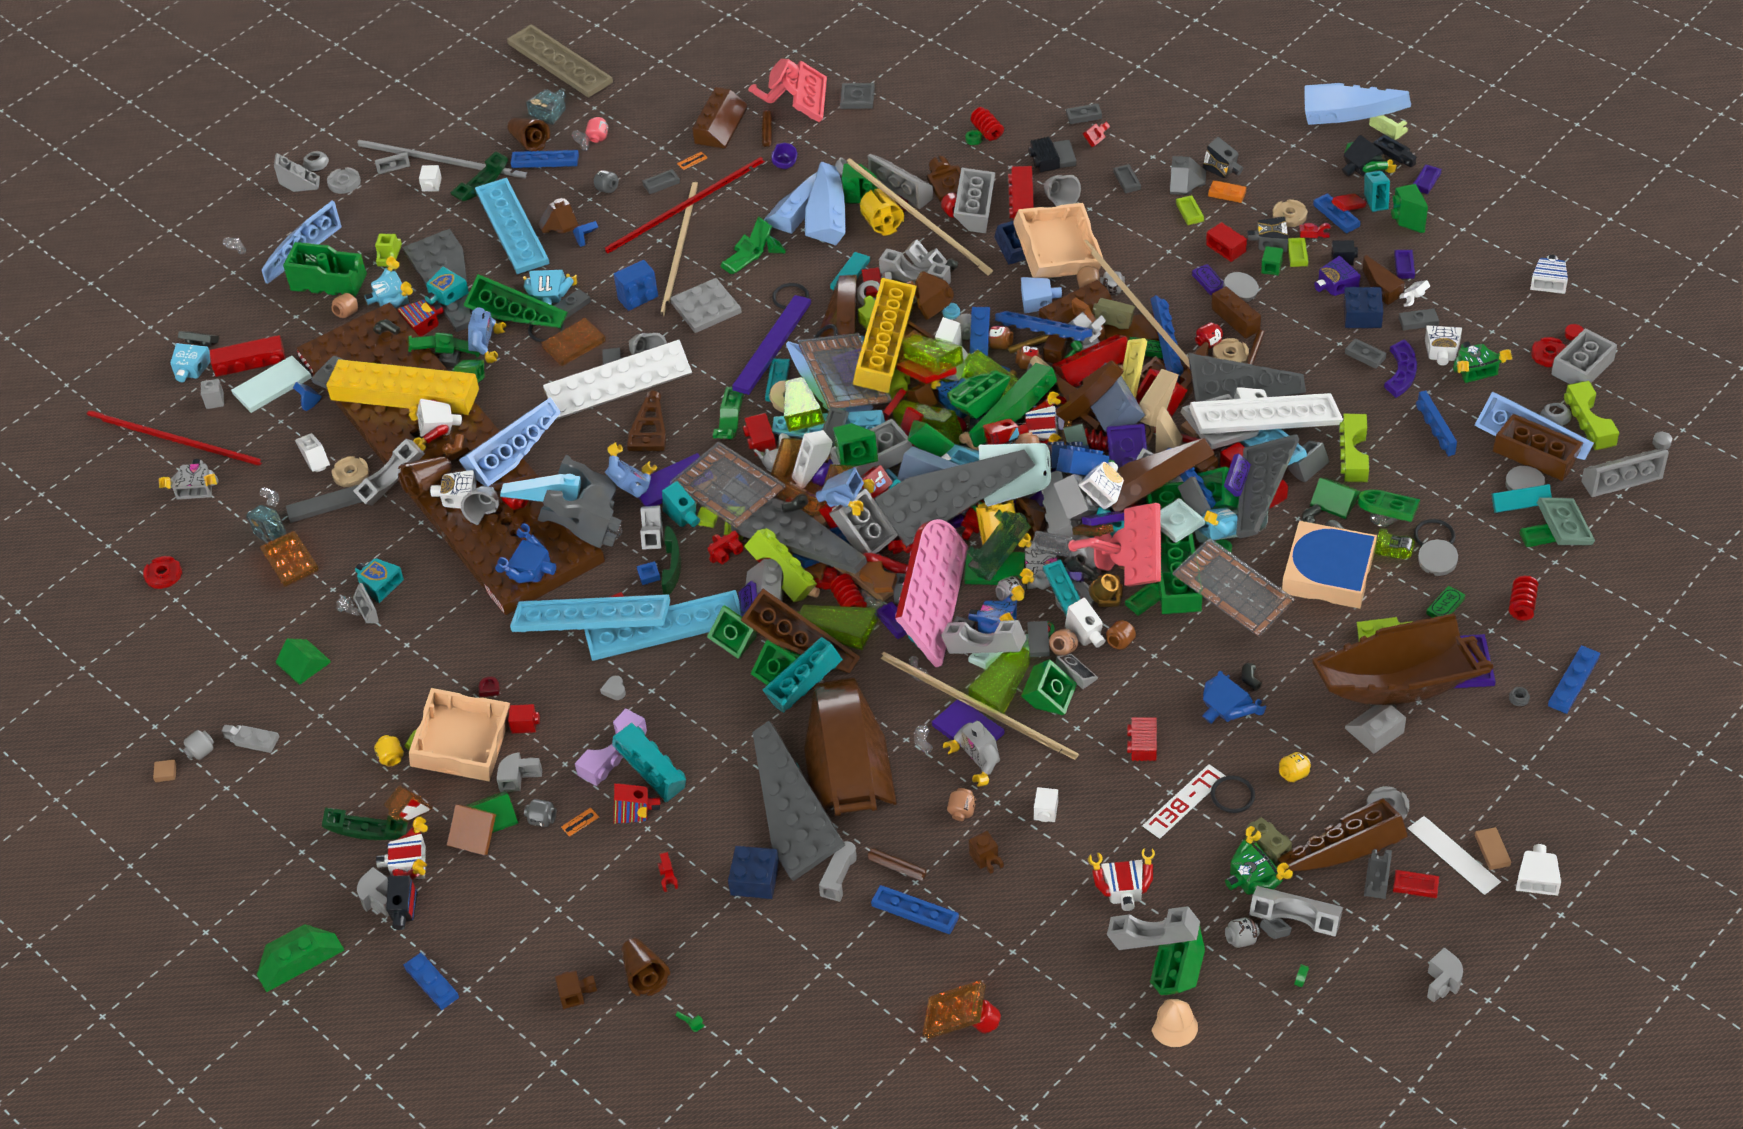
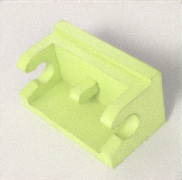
M1384 115L1370 118L1369 125L1394 140L1408 131L1407 127H1403L1407 124L1406 121L1398 124Z

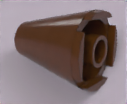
M513 118L507 126L508 131L529 151L542 150L546 146V141H549L550 138L549 126L540 119Z
M443 456L403 463L398 467V469L401 468V472L398 473L399 482L405 493L409 492L412 495L410 496L412 499L420 498L431 489V485H436L440 482L443 475L451 473L452 464L449 459Z
M632 938L627 940L623 944L621 951L627 982L631 992L636 996H641L640 994L652 996L660 992L667 985L668 975L670 976L667 964L639 939Z

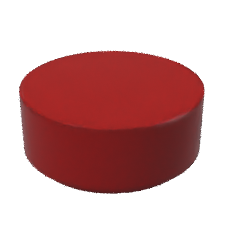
M1570 324L1565 329V337L1573 341L1584 329L1580 325Z

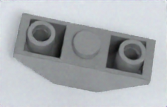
M276 153L274 168L280 185L293 192L316 190L319 188L320 176Z

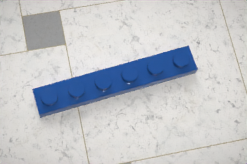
M1155 295L1150 299L1154 318L1178 345L1171 322L1172 317L1168 309L1169 304L1166 300L1160 299ZM1158 332L1165 368L1167 371L1178 374L1177 382H1180V375L1184 370L1180 357Z
M1009 311L995 314V321L1002 322V325L1006 326L1016 325V328H1030L1034 332L1045 331V334L1048 335L1059 334V337H1073L1076 341H1084L1085 338L1092 336V329Z

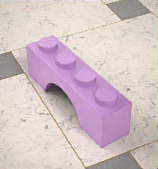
M625 708L613 721L615 733L617 734L632 722L636 727L639 726L646 734L645 719ZM612 744L601 750H587L575 763L577 775L597 786L607 778L609 772L615 766L619 765L623 756Z

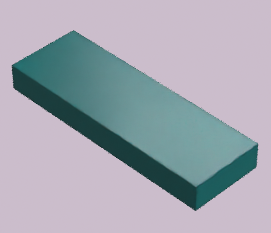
M854 252L830 284V289L834 290L838 277L841 275H857L858 278L862 270L869 264L870 256Z
M774 358L772 360L765 401L771 402L769 395L774 384L779 381L788 380L790 359Z
M1550 484L1491 494L1494 513L1538 506L1537 501L1539 498H1552Z
M1060 559L1043 566L1042 569L1067 617L1068 607L1081 599Z

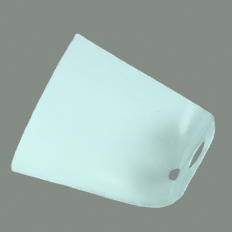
M1045 443L979 445V460L1025 450L1035 464L1032 469L984 498L986 506L1029 495L1049 485L1051 481L1050 452Z

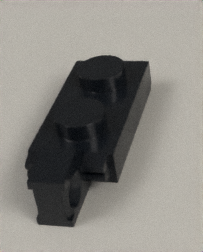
M1383 135L1372 143L1390 158L1400 163L1404 162L1406 166L1411 168L1416 165L1417 156L1413 155L1410 148L1394 139Z

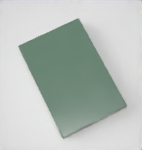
M1574 498L1538 499L1537 504L1558 545H1593L1595 539Z

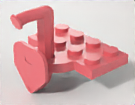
M780 59L770 72L768 87L772 90L768 94L758 89L756 84L751 85L748 89L749 92H752L767 103H774L788 90L793 95L792 106L796 110L803 112L817 122L823 119L827 77L802 61L796 65L789 59Z
M1152 503L1125 508L1124 528L1118 530L1113 537L1105 531H1097L1094 538L1069 541L1068 548L1072 552L1081 548H1094V562L1098 569L1109 571L1115 564L1124 567L1125 586L1130 587L1160 582V504Z

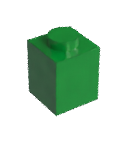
M1265 247L1262 258V274L1279 276L1283 260V248Z

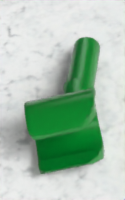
M1080 341L1071 343L1073 350L1064 359L1083 349Z
M679 1011L676 1013V1017L688 1023L693 1032H697L705 1026L702 1023L703 1019L699 1015L691 1019Z

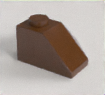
M559 198L549 203L538 222V227L543 233H550V230L557 231V233H566L579 226L571 205L565 198Z
M920 272L915 281V286H917L916 289H919L920 296L917 299V304L924 318L928 320L949 306L954 297V292L949 287L947 281L927 272Z
M1024 496L1016 498L1017 523L1024 532L1030 535L1031 541L1036 543L1045 530V514L1047 512L1036 500Z

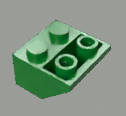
M844 164L842 172L844 202L860 203L865 193L870 190L874 193V189H877V186L858 173L849 164ZM858 164L864 170H866L868 173H870L873 177L876 178V175L874 173H872L862 164Z

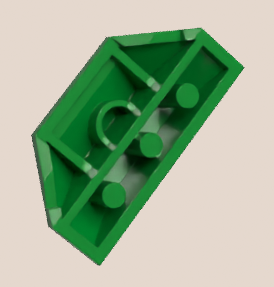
M994 370L990 374L969 377L949 391L947 397L950 403L958 410L977 419L1001 399L1010 381V376Z
M304 924L265 945L257 977L265 991L268 992L345 950L335 933Z
M1200 926L1197 940L1159 945L1150 983L1160 995L1181 993L1196 987L1205 953Z

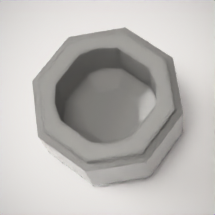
M1661 431L1655 433L1652 444L1657 449L1666 450L1670 448L1673 438L1669 433Z

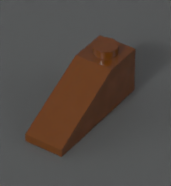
M1367 255L1364 256L1362 270L1370 287H1381L1382 301L1387 305L1399 299V296L1404 293L1405 282Z

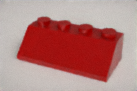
M1116 334L1052 364V367L1060 378L1073 387L1081 385V381L1111 360L1116 364L1120 363V365H1123L1128 343L1127 337Z

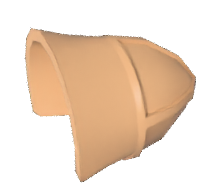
M1179 999L1165 1000L1157 1012V1019L1152 1028L1154 1037L1162 1044L1170 1047H1181L1189 1044L1198 1032V1023L1189 1004Z

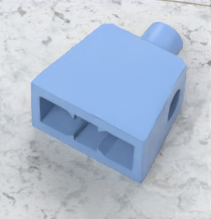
M1021 277L1024 314L1039 311L1040 308L1052 303L1053 298H1062L1061 287L1051 288L1050 279Z

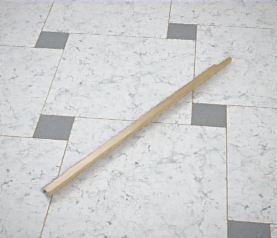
M849 158L847 160V164L872 182L977 266L980 265L978 268L989 276L993 272L990 267Z
M692 182L689 198L696 195L698 182ZM693 204L685 210L661 308V315L663 312V316L666 311V301L670 302Z
M1084 240L1092 250L1091 254L1190 368L1189 359L1094 247L1087 240Z
M882 653V660L1057 752L1063 749L1060 753L1074 760L1079 756L1077 752L890 654Z

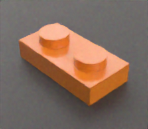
M1213 180L1208 196L1242 203L1247 187Z

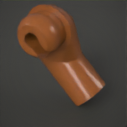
M456 434L454 444H444L442 451L445 452V455L452 456L462 450L464 436Z

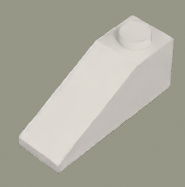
M943 317L935 336L936 343L946 349L948 347L952 349L961 347L960 323Z
M824 430L806 433L803 436L792 474L793 480L800 489L805 488L829 456L833 442Z
M312 433L295 440L312 472L323 471L326 469V466L330 465L322 444Z

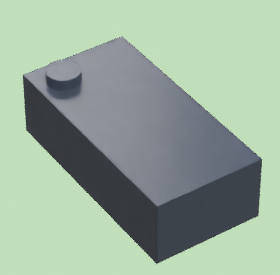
M1122 376L1091 406L1104 431H1106V427L1134 425L1145 416Z
M912 446L904 453L897 479L902 482L909 477L959 466V464Z

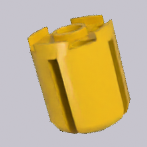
M874 189V193L870 190L861 199V214L877 233H881L883 236L891 235L897 231L896 228L901 224V221L904 222L902 209L882 190Z
M1012 499L991 506H986L985 503H982L976 507L982 545L985 549L1003 551L1013 548L1018 544L1020 540Z

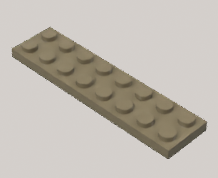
M532 24L507 39L510 46L588 98L613 83L610 75Z

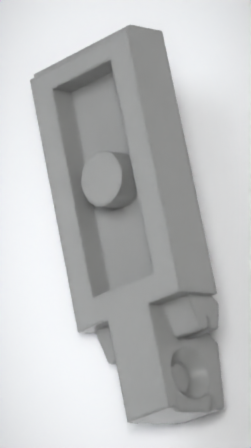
M224 725L221 731L224 738L229 739L235 746L268 753L272 752L279 739L277 732L237 725L236 727Z

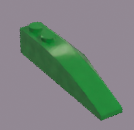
M477 274L463 305L472 310L483 308L484 311L491 313L493 319L561 328L568 313Z
M1035 363L970 430L969 436L973 446L977 448L986 442L983 425L1005 419H1012L1016 422L1024 417L1057 382L1053 367Z

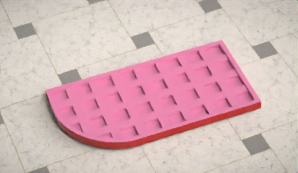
M940 519L923 523L915 534L895 614L897 622L935 667L942 666L946 645L941 635L947 624L952 623L969 547L951 524Z

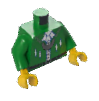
M1464 342L1460 346L1458 357L1454 360L1453 371L1461 373L1465 383L1498 375L1499 363L1512 359L1511 350H1502L1497 354L1488 349L1484 344L1472 346L1470 342Z
M1253 826L1247 828L1246 836L1248 838L1243 839L1231 859V876L1225 879L1229 890L1240 886L1248 895L1253 894L1257 886L1274 890L1283 881V878L1289 879L1293 874L1288 869L1289 866L1286 863H1281L1276 867L1256 843L1252 844L1253 841H1258L1261 838L1259 831L1252 836V832L1255 830Z

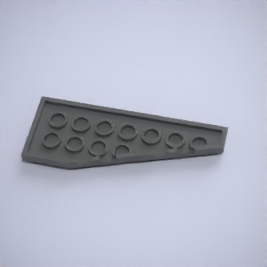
M450 229L403 247L405 255L425 285L442 267L459 275L467 282L463 248ZM468 294L447 306L436 301L437 304L439 303L442 306L443 313L456 332L468 328L471 310L463 306Z
M1020 450L906 478L876 497L875 502L907 548L913 544L915 534L923 523L936 519L948 522L1026 473L1035 464L1025 450Z
M771 498L738 527L731 526L732 532L735 530L738 535L750 539L757 530L767 528L774 532L777 540L784 544L789 552L854 574L867 563L866 557L803 510L799 509L783 513L781 504L786 502Z
M768 721L752 733L772 848L777 849L780 862L790 879L794 882L844 847L845 843L775 727Z

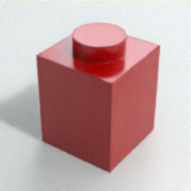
M534 704L510 705L508 722L511 733H536V724L540 723L539 712H536Z

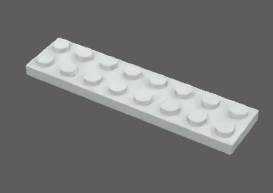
M676 340L545 384L543 388L547 398L551 397L561 412L556 418L557 420L692 374L680 340Z
M1331 393L1191 402L1189 407L1200 434L1340 425V422L1343 421Z

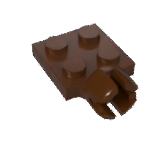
M938 156L941 161L940 163L936 157L929 162L931 173L927 174V180L933 186V191L941 202L945 195L949 193L957 194L961 169L959 165H950L945 157Z

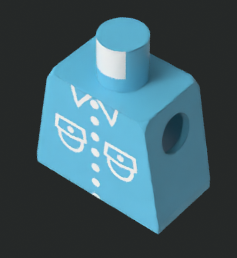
M177 343L171 359V367L175 379L179 382H185L187 377L198 378L211 362L209 348L207 346Z

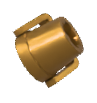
M1105 574L1099 576L1089 586V595L1098 603L1099 607H1116L1120 605V598L1123 597V585L1120 584L1119 576ZM1115 593L1116 601H1110Z

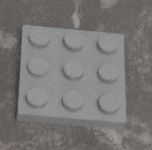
M717 278L670 298L671 304L694 333L742 313L741 307Z
M1226 394L1205 401L1232 400L1233 398ZM1190 405L1184 406L1181 409V414L1200 438L1206 439L1211 449L1257 437L1259 430L1200 434L1190 411Z

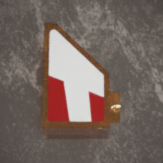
M400 785L384 804L390 810L388 814L397 821L400 818L408 822L432 810V807L420 796Z

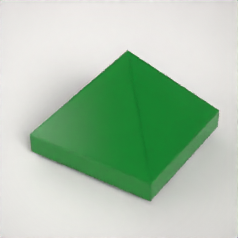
M770 235L766 237L769 253L784 254L786 252L779 240Z

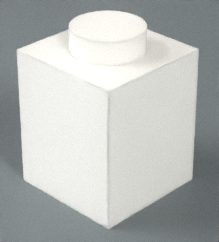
M439 165L422 166L419 176L422 191H439L442 179Z
M1037 787L1034 820L1055 822L1058 807V789Z

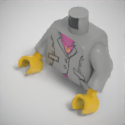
M194 459L192 464L180 466L179 471L171 479L169 477L159 478V488H173L177 499L212 497V486L217 485L219 479L212 470L208 469L206 464H203L202 460Z
M1022 532L1019 535L1020 540L1018 541L1020 547L1026 546V568L1020 573V576L1023 577L1021 579L1022 583L1027 584V589L1039 588L1044 590L1051 585L1042 568L1047 564L1057 561V555L1039 551L1036 548V543L1030 541V535L1027 532ZM1037 545V547L1042 551L1056 553V551L1054 550H1048L1043 547L1041 548L1039 545ZM1062 561L1066 571L1069 572L1067 568L1068 561Z
M980 721L967 723L955 734L954 740L943 744V748L950 746L948 754L954 753L959 750L960 743L961 747L982 770L981 774L973 776L972 781L978 782V787L985 786L989 783L988 774H991L996 763L1000 762L996 740Z

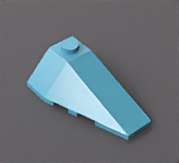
M559 474L505 483L502 486L500 497L543 502L546 491L555 490L562 491L565 500L573 501L579 497L581 478L573 474Z

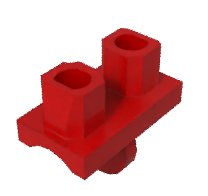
M735 530L727 536L720 537L718 534L712 536L713 543L708 547L709 560L712 563L717 561L722 565L729 560L730 552H733L735 555L743 552V544L740 542L739 535Z

